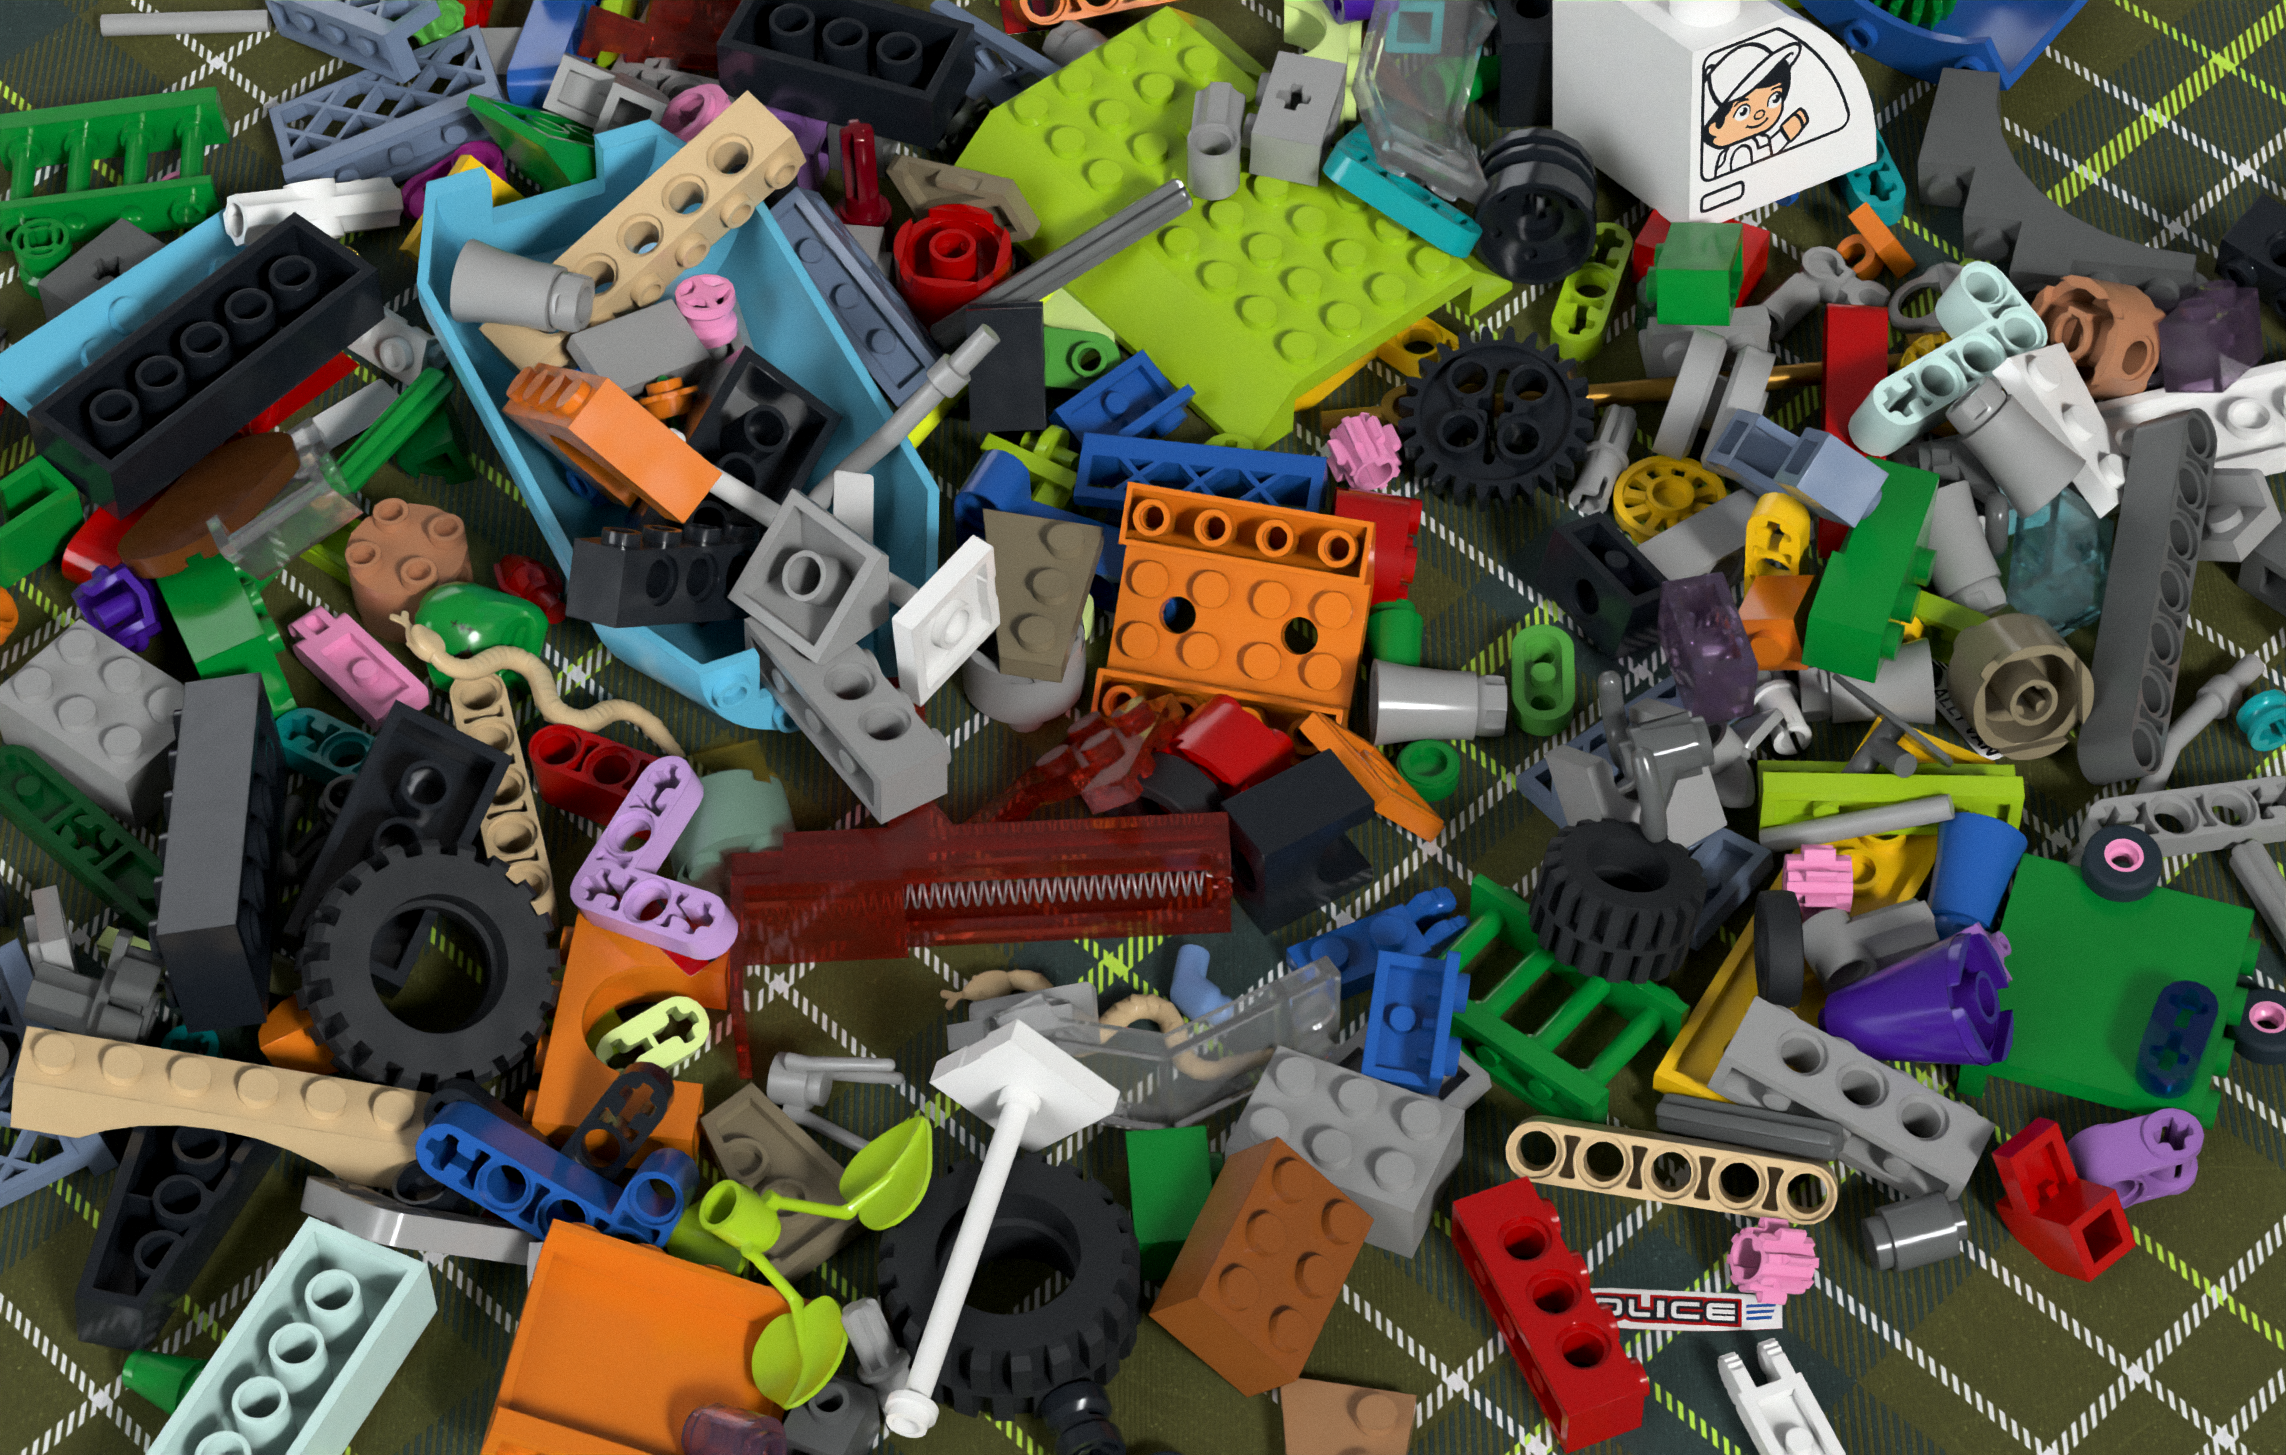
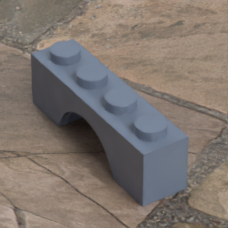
M1739 408L1705 459L1758 497L1771 492L1785 493L1803 503L1809 514L1853 528L1857 526L1860 520L1866 519L1876 509L1882 497L1881 486L1889 475L1831 433L1806 427L1802 435L1798 437L1761 414Z

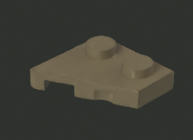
M903 154L896 155L886 169V172L918 220L928 217V209L938 205L967 204L985 209L994 215V223L1003 231L1004 227L1007 229L1011 237V243L1032 239L1041 225L1013 179Z

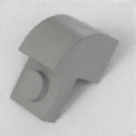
M565 52L542 107L593 128L592 136L598 133L648 119L660 126L670 99L659 90L622 72L617 74Z

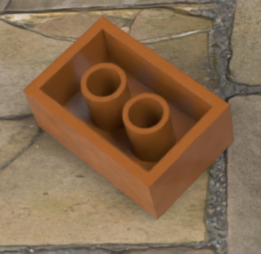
M1278 1136L1229 1155L1148 1315L1247 1398L1298 1380L1374 1219Z

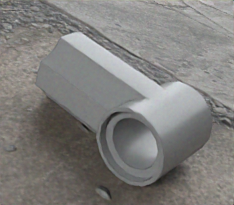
M1210 82L1208 87L1196 91L1192 127L1187 137V184L1189 190L1201 199L1211 201L1225 199L1233 195L1240 184V152L1246 96L1234 89L1231 83Z
M1916 898L1850 917L1844 909H1828L1813 915L1802 924L1804 957L1827 995L1923 951L1940 940L1935 927L1934 915L1925 900L1919 902Z

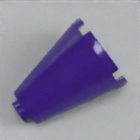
M1959 933L1830 993L1826 998L1825 1007L1819 1011L1818 1028L1833 1037H1840L1851 1042L1859 1051L1875 1060L1989 1066L1992 1063L2002 1062L2007 1059L2013 1043L2014 1017L2013 1009L2005 1011L2000 1009L1997 990L2009 988L1996 950L1987 937L1981 933L1973 935L1971 933Z

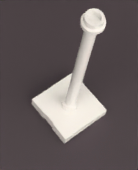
M670 428L672 432H674L678 437H680L684 442H686V438L683 433L674 428ZM716 467L723 474L709 492L769 528L781 505ZM972 535L920 590L889 571V601L901 608L892 617L900 688L909 695L912 702L920 707L1001 624L999 602L995 588L994 549L992 545L975 535Z
M1018 1018L992 1031L986 1038L969 1047L965 1046L938 1060L929 1082L992 1126L995 1131L904 1390L891 1392L885 1404V1411L887 1413L886 1424L891 1430L905 1437H923L928 1428H931L936 1423L939 1409L936 1403L931 1400V1396L1018 1146L1029 1153H1035L1111 1115L1114 1112L1120 1091Z

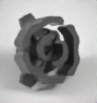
M121 928L116 935L108 966L102 980L40 962L26 997L22 1017L79 1035L147 1046L165 990V982L160 981V979L164 980L167 969L164 959L155 960L151 951L131 945L134 931Z

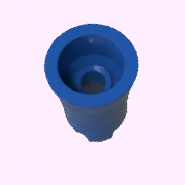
M1968 812L1954 813L1955 819L1939 822L1936 859L1930 892L1926 902L1934 915L1935 927L1940 939L1939 942L1977 922H1980L1984 931H1988L1991 934L1994 933L1998 914L2011 878L2021 860L2022 854L2028 846L2026 837L2012 825L1990 816Z

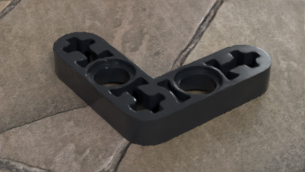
M640 1061L630 1064L621 1071L562 1148L480 1085L469 1079L454 1078L440 1085L426 1102L423 1120L427 1127L444 1106L458 1099L480 1106L594 1173L613 1182L670 1109L675 1097V1087L671 1076L664 1068L653 1062ZM645 1083L654 1090L650 1097L651 1103H644L631 1121L628 1122L618 1114L632 1097L634 1092L632 1088L637 1089ZM595 1129H603L612 1133L620 1145L619 1156L610 1161L599 1160L593 1157L585 1144L586 1134ZM452 1135L450 1142L457 1146L459 1140ZM484 1152L478 1161L484 1164L490 1155ZM501 1165L505 1177L511 1182L526 1184L524 1176L518 1169L507 1168ZM569 1200L562 1206L564 1211L570 1216L585 1218V1213L576 1202Z

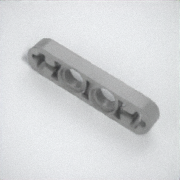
M2271 776L2104 798L2096 801L2090 807L2080 826L2078 833L2079 841L2085 849L2090 837L2102 829L2101 825H2106V827L2111 825H2129L2149 834L2158 844L2162 858L2230 849L2251 840H2257L2262 844L2286 841V776ZM2277 802L2278 806H2272V804ZM2225 806L2232 809L2238 814L2242 824L2228 825L2221 822L2212 812V807ZM2163 813L2174 816L2183 825L2184 832L2172 833L2164 830L2155 821L2154 815ZM2121 860L2112 861L2114 864L2125 863V861Z

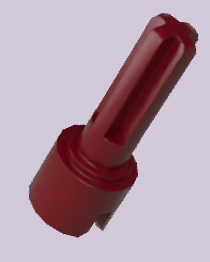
M858 118L850 119L847 122L848 126L839 130L844 197L838 201L834 212L843 224L884 227L886 252H891L894 248L892 207L888 199L879 194L874 129L870 123H860Z

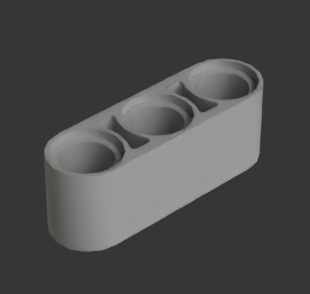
M1747 488L1735 491L1636 547L1679 590L1666 622L1676 619L1744 580L1746 526L1760 498ZM1777 524L1774 534H1784L1780 530V524ZM1764 558L1769 564L1775 562L1773 559Z

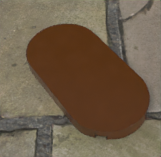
M284 432L254 434L228 443L202 458L189 468L122 537L117 549L123 563L136 577L143 579L161 578L184 571V568L189 567L186 558L199 552L206 559L215 556L225 549L297 473L301 465V458L292 436Z

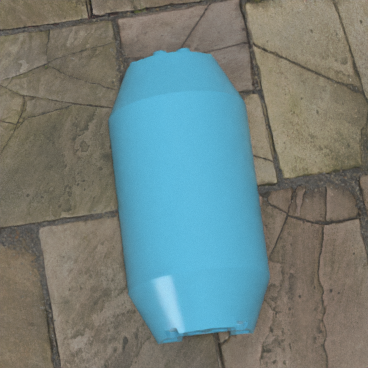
M650 119L594 135L595 179L494 208L491 180L483 166L426 182L416 283L421 307L568 582L570 579L574 539L602 537L603 527H620L631 507H625L609 501L594 508L589 500L581 498L571 488L566 478L567 471L556 456L543 448L531 435L501 412L502 408L510 400L506 395V391L516 375L494 354L478 329L484 323H458L453 319L450 309L451 281L458 256L463 246L470 239L479 240L509 253L552 264L687 144ZM762 201L755 207L752 216L746 223L738 228L729 230L710 247L708 255L701 263L693 268L684 270L666 287L661 298L653 305L672 299L676 304L675 291L677 286L683 280L692 276L713 274L727 278L734 286L754 351L843 416L801 489V492L807 496L837 464L881 428L891 418L893 412L765 202ZM702 203L690 205L682 214L696 211ZM657 243L645 245L638 254L651 251ZM613 282L600 285L596 288L595 294L606 291ZM557 329L556 331H554V332H549L548 334L557 333V332H559L560 330ZM906 436L899 445L865 474H870L874 478L873 545L889 556V571L920 590L938 571L939 487ZM833 504L827 509V511L832 515ZM890 601L889 620L856 642L861 649L867 648L873 653L879 663L882 674L889 682L898 675L892 617L901 609ZM744 619L711 621L703 627L694 622L612 628L591 622L602 643L618 659L737 725L761 730H780L784 733L800 730L799 726L760 681L759 654L755 648L745 651Z

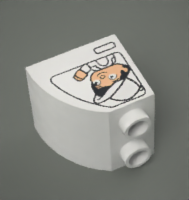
M1553 0V130H1558L1577 140L1592 157L1594 166L1652 209L1655 208L1671 223H1722L1876 162V125L1873 106L1866 83L1857 65L1846 50L1828 33L1781 1Z

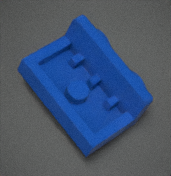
M1142 349L1056 408L1048 419L1053 425L1060 426L1069 432V446L1075 453L1080 455L1084 432L1146 438L1155 431L1159 438L1165 437L1188 418L1183 409L1196 392L1189 384L1176 392Z
M1379 950L1361 1074L1415 1093L1438 1096L1443 1076L1456 1077L1462 1038L1449 1036L1452 1013L1465 1014L1471 974L1458 972L1461 952L1448 950L1445 960Z

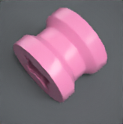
M701 274L687 278L677 286L675 291L676 306L706 349L721 347L730 343L736 337L738 320L736 313L732 310L736 302V295L733 284L727 278L713 274Z

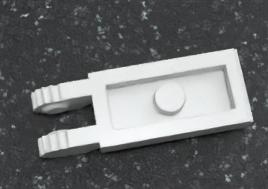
M1775 1338L1759 1342L1758 1346H1756L1758 1362L1767 1377L1768 1384L1756 1387L1742 1360H1740L1735 1352L1718 1357L1717 1366L1721 1381H1723L1733 1404L1736 1405V1411L1760 1455H1846L1802 1373H1795Z

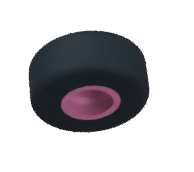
M2111 825L2098 830L2088 840L2081 860V873L2087 886L2098 896L2114 902H2133L2143 899L2155 889L2163 865L2162 853L2156 841L2143 830L2129 825ZM2112 861H2125L2131 867L2122 868L2115 865Z
M2258 988L2248 991L2240 1026L2226 1025L2225 1027L2226 1037L2235 1040L2234 1050L2240 1056L2262 1065H2278L2286 1062L2285 992L2271 988ZM2257 1022H2271L2277 1028L2266 1029L2258 1025Z

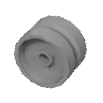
M1695 327L1651 451L1681 461L1689 455L1698 429L1707 430L1709 433L1700 457L1703 469L1732 479L1705 459L1738 408L1762 415L1769 395L1765 388L1776 354L1747 344L1738 351L1729 377L1718 374L1727 350L1725 337Z

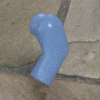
M1184 945L1178 950L1170 988L1171 1002L1179 1012L1196 1024L1206 1023L1212 1029L1223 1028L1233 1016V1000L1227 995H1222L1220 988L1206 979L1210 960L1209 952L1198 945Z

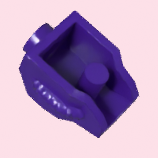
M124 563L112 569L107 565L97 566L92 572V579L79 585L71 593L86 623L135 653L143 652L149 646V640L165 630L159 611L165 608V603L158 587L152 579L136 577ZM123 621L120 626L112 627V626L116 625L117 623Z

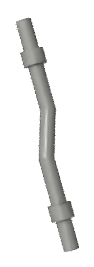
M982 324L951 356L944 354L926 372L929 379L881 428L837 464L810 491L807 497L827 510L834 501V472L840 470L865 474L899 445L946 396L953 398L971 380L969 372L1000 342L998 335L989 326Z
M2246 654L2228 672L2213 676L2198 690L2196 701L2168 728L2165 752L2160 770L2156 774L2141 777L2134 794L2164 790L2180 750L2213 719L2226 717L2238 706L2242 700V692L2264 672V664L2258 656ZM2080 841L2067 854V864L2081 867L2084 848L2081 846Z

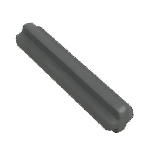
M1673 1093L1665 1094L1661 1103H1657L1655 1109L1657 1127L1665 1133L1828 1162L1836 1160L1845 1145L1843 1126L1835 1121Z

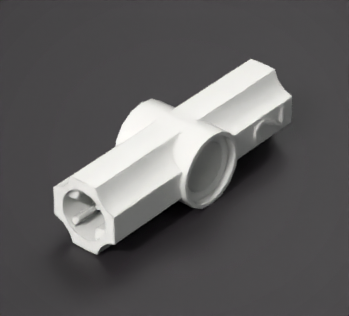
M391 177L358 179L335 183L334 178H323L283 186V189L234 194L227 197V206L223 213L226 234L231 236L235 246H249L293 212H296L332 238L338 239L344 237L346 233L389 229L399 226L400 215L404 207L401 190L394 185Z

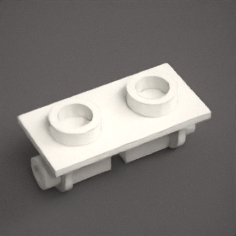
M385 306V318L347 347L408 386L426 368L434 367L441 369L449 361L435 335L432 336L417 326L411 327L407 325L408 320Z

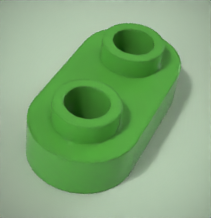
M1044 327L1046 389L1080 393L1123 363L1120 350L1104 334ZM1091 351L1098 352L1101 356V363L1098 368L1093 371L1083 370L1081 368V359L1084 354Z
M1547 624L1532 625L1521 630L1512 642L1511 715L1515 724L1529 734L1536 736L1558 734L1571 724L1574 717V644L1570 636L1558 627Z

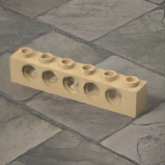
M748 90L552 263L566 267L568 272L592 277L595 283V290L604 283L613 282L606 291L594 295L593 311L586 329L636 312L642 308L650 307L656 303L663 295L666 287L684 270L693 268L701 263L708 255L711 246L729 230L738 228L746 223L752 216L755 207L775 189L787 186L796 177L799 168L807 162L794 134ZM746 164L741 171L727 174L734 166ZM702 203L696 211L682 214L690 205ZM657 243L651 251L638 254L645 245ZM484 323L478 328L494 354L516 376L528 366L534 369L539 362L571 370L578 366L566 348L570 336L576 332L561 330L557 333L548 334L549 332L495 323Z

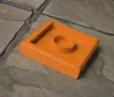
M1313 711L1298 727L1320 752L1330 748L1375 801L1374 811L1429 843L1445 828L1441 817L1372 743L1320 712L1316 713Z

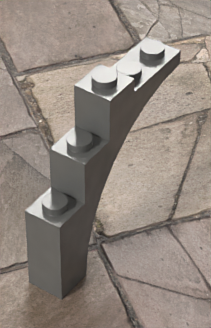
M1954 68L1942 69L1918 159L1919 204L1965 208L1963 214L1964 258L2011 262L2009 270L2010 282L2030 306L2036 295L2047 285L2056 286L2060 282L2065 281L2060 278L2076 275L2136 286L2151 299L2155 308L2167 312L2192 314L2196 298V255L2152 248L2108 234L2070 215L2040 192L2014 160L2002 135L2000 125V73Z

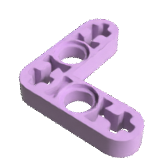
M679 756L659 758L649 764L641 773L574 877L570 886V897L586 920L594 926L693 959L709 960L725 953L735 942L738 934V923L734 915L717 895L655 875L699 807L704 796L702 782L689 763ZM651 830L649 840L644 846L635 851H624L626 841L632 835L639 831ZM613 888L622 898L620 903L614 896L608 895ZM661 898L668 899L665 910L659 916L648 921L640 920L642 910L649 903ZM687 916L692 921V923L701 925L696 929L695 932L687 923V921H685Z

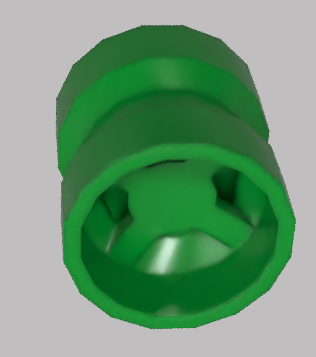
M38 218L27 221L17 228L11 240L16 261L20 264L19 274L24 291L31 297L40 300L41 297L37 283L73 256V246L68 228L61 221L52 218Z

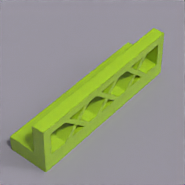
M1757 760L1756 782L1759 830L1944 794L1951 795L1955 813L1982 814L2004 821L2018 830L2020 827L2025 793L2023 776L2015 775V765L1952 764L1948 768L1940 763H1917V768L1911 776L1901 778L1881 764L1873 774L1841 773L1849 762ZM1939 822L1878 834L1938 835Z

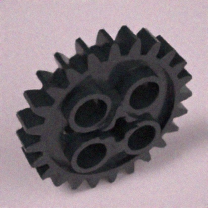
M1484 326L1480 342L1472 343L1470 338L1462 331L1458 333L1459 349L1452 351L1441 342L1436 344L1438 363L1425 358L1418 360L1419 374L1422 378L1407 377L1405 383L1406 393L1409 397L1399 398L1398 402L1399 413L1403 417V419L1398 421L1400 439L1407 440L1403 443L1405 459L1417 460L1415 462L1417 479L1421 480L1433 475V494L1437 496L1445 492L1449 487L1454 488V505L1457 507L1461 506L1469 495L1476 496L1478 510L1483 513L1488 507L1490 499L1498 498L1504 513H1507L1511 509L1512 497L1520 495L1523 501L1529 507L1534 506V490L1538 487L1551 496L1557 494L1555 475L1571 481L1575 478L1572 460L1586 461L1587 444L1584 441L1593 440L1594 422L1589 420L1594 417V400L1586 398L1589 395L1587 377L1575 378L1577 375L1576 360L1571 358L1558 363L1560 359L1559 344L1555 342L1543 351L1538 350V333L1532 332L1523 343L1515 342V332L1512 326H1508L1502 340H1494L1489 327ZM1507 374L1509 376L1503 393L1504 413H1501L1498 422L1495 460L1492 464L1487 465L1483 462L1489 446L1488 425L1492 424L1495 413L1497 380L1499 375ZM1467 384H1477L1483 387L1481 391L1471 394L1459 391L1462 386ZM1527 391H1536L1543 394L1541 398L1535 401H1526L1518 397ZM1457 437H1468L1474 440L1472 444L1466 447H1455L1449 444L1451 440ZM1518 444H1526L1535 448L1532 452L1521 455L1509 451L1511 447Z

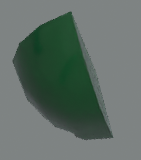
M448 397L395 454L397 463L410 476L417 479L420 477V473L428 476L445 477L446 484L455 485L477 478L465 433L453 404Z

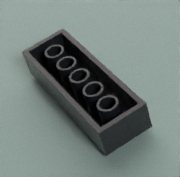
M293 212L27 411L36 455H42L78 491L121 522L385 318L378 269L311 222Z
M261 672L185 682L182 709L174 710L173 725L178 749L170 750L168 755L173 790L165 791L163 803L168 833H161L159 835V855L163 867V875L155 876L153 889L158 919L149 921L148 936L154 959H164L167 968L164 981L168 1004L171 1009L180 1008L188 1034L267 1023L289 765Z

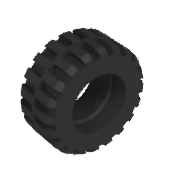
M438 839L417 840L410 846L401 847L397 844L362 861L333 883L319 898V906L313 913L308 915L300 933L305 937L303 948L295 952L294 972L302 974V988L295 991L299 1011L308 1009L314 1026L308 1028L307 1031L315 1045L319 1046L325 1043L335 1055L330 1060V1063L342 1074L345 1075L353 1071L363 1078L362 1082L427 1092L432 1095L445 1081L454 1078L469 1079L478 1085L492 1080L495 1076L509 1070L524 1058L523 1051L539 1040L547 1027V1024L542 1020L545 1012L554 1008L557 1001L559 988L551 985V978L553 972L561 969L560 949H549L546 934L555 930L550 915L547 911L538 916L529 901L538 894L526 879L515 884L506 876L510 868L509 864L495 855L487 860H483L475 856V846L461 842H455L449 847L440 846ZM417 909L438 912L461 926L478 950L484 976L481 999L474 1012L454 1028L439 1032H423L414 1029L394 1017L383 1005L375 991L370 973L372 942L380 929L390 919L401 913Z
M1025 1152L1024 1159L1013 1160L977 1267L998 1259H1030L1055 1268L1066 1276L1071 1283L1061 1295L1050 1303L1035 1310L1019 1314H993L977 1310L965 1303L963 1304L931 1400L938 1404H943L948 1398L954 1401L955 1412L977 1418L979 1411L993 1413L994 1421L1015 1422V1414L1033 1412L1034 1419L1042 1418L1040 1406L1044 1399L1054 1390L1064 1385L1078 1381H1093L1102 1384V1386L1107 1385L1120 1371L1119 1359L1123 1360L1130 1356L1137 1340V1325L1141 1323L1142 1291L1138 1238L1133 1235L1132 1220L1124 1206L1117 1202L1113 1203V1192L1099 1180L1092 1178L1086 1183L1083 1180L1082 1169L1062 1160L1058 1167L1047 1164L1045 1155ZM969 1158L949 1165L948 1175L941 1179L935 1174L931 1175L927 1191L916 1209L903 1221L883 1232L879 1245L880 1263L877 1266L881 1311L897 1346L903 1347L910 1355L909 1370L912 1368L984 1162L971 1165Z

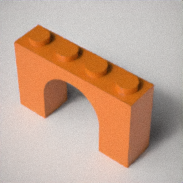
M539 362L534 369L531 366L524 368L514 378L506 391V395L510 400L502 408L501 412L612 503L630 508L639 496L664 518L684 524L723 474L608 377Z
M578 909L575 927L564 926L560 942L561 965H566L563 980L553 979L551 985L559 988L555 1007L547 1011L548 1019H554L551 1035L542 1034L538 1040L535 1072L536 1074H542L539 1090L529 1089L526 1094L523 1119L560 1148L563 1147L621 1073L601 1062L586 1043L594 1025L612 1008L617 1011L637 1003L662 1002L674 996H682L697 1001L704 1008L727 1010L737 959L736 939L726 953L694 976H688L657 946L594 926L586 920ZM672 1080L675 1087V1097L670 1109L625 1168L639 1169L643 1161L652 1152L661 1148H674L683 1151L696 1164L702 1137L700 1119L705 1116L703 1084ZM643 1083L637 1089L632 1088L634 1091L632 1097L618 1115L630 1122L644 1103H651L650 1097L654 1090L649 1085ZM595 1129L586 1134L585 1144L593 1157L599 1160L610 1161L619 1156L620 1145L612 1133L603 1129Z

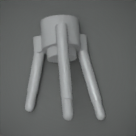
M781 1051L774 1057L769 1070L767 1097L773 1103L783 1105L782 1111L795 1123L805 1125L859 1153L861 1149L870 1143L869 1141L810 1112L814 1105L823 1107L827 1103L833 1080L901 1085L905 1077L901 1072L893 1071L896 1064L890 1058L807 1056Z

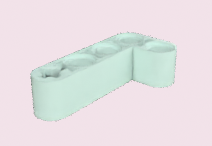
M1974 261L1968 263L1959 272L1939 298L1935 307L1937 320L1952 340L1881 380L1852 415L1848 425L1849 435L1854 444L1863 452L1880 457L1889 455L1948 421L1945 412L1972 385L1985 376L1996 378L1992 371L2007 358L2040 349L2046 345L2048 335L2043 321L1996 266L1987 262Z

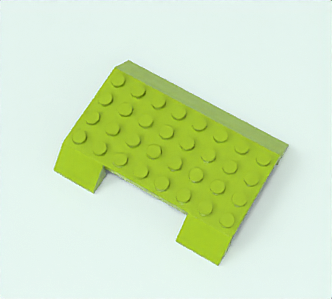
M1165 6L992 109L954 166L1013 179L1041 223L1032 239L1011 243L1032 264L1169 180L1178 178L1192 198L1193 206L1191 209L1061 288L1114 332V338L1132 355L1143 349L1176 392L1189 384L1196 394L1187 405L1219 434L1235 433L1244 436L1252 442L1255 450L1263 451L1293 431L1294 406L1297 398L1448 301H1451L1470 317L1512 290L1513 282L1492 272L1478 256L1476 249H1472L1468 258H1459L1448 254L1332 181L1324 171L1322 172L1318 187L1250 174V149L1243 148L1242 145L1240 152V184L1237 191L1230 197L1213 201L1201 199L1189 190L1187 184V137L1192 127L1196 91L1205 89L1210 82L1231 83L1234 89L1246 96L1245 124L1248 113L1258 114L1260 108L1255 105V99L1261 73L1270 72L1209 20L1170 6ZM1330 147L1327 159L1333 150L1332 147Z

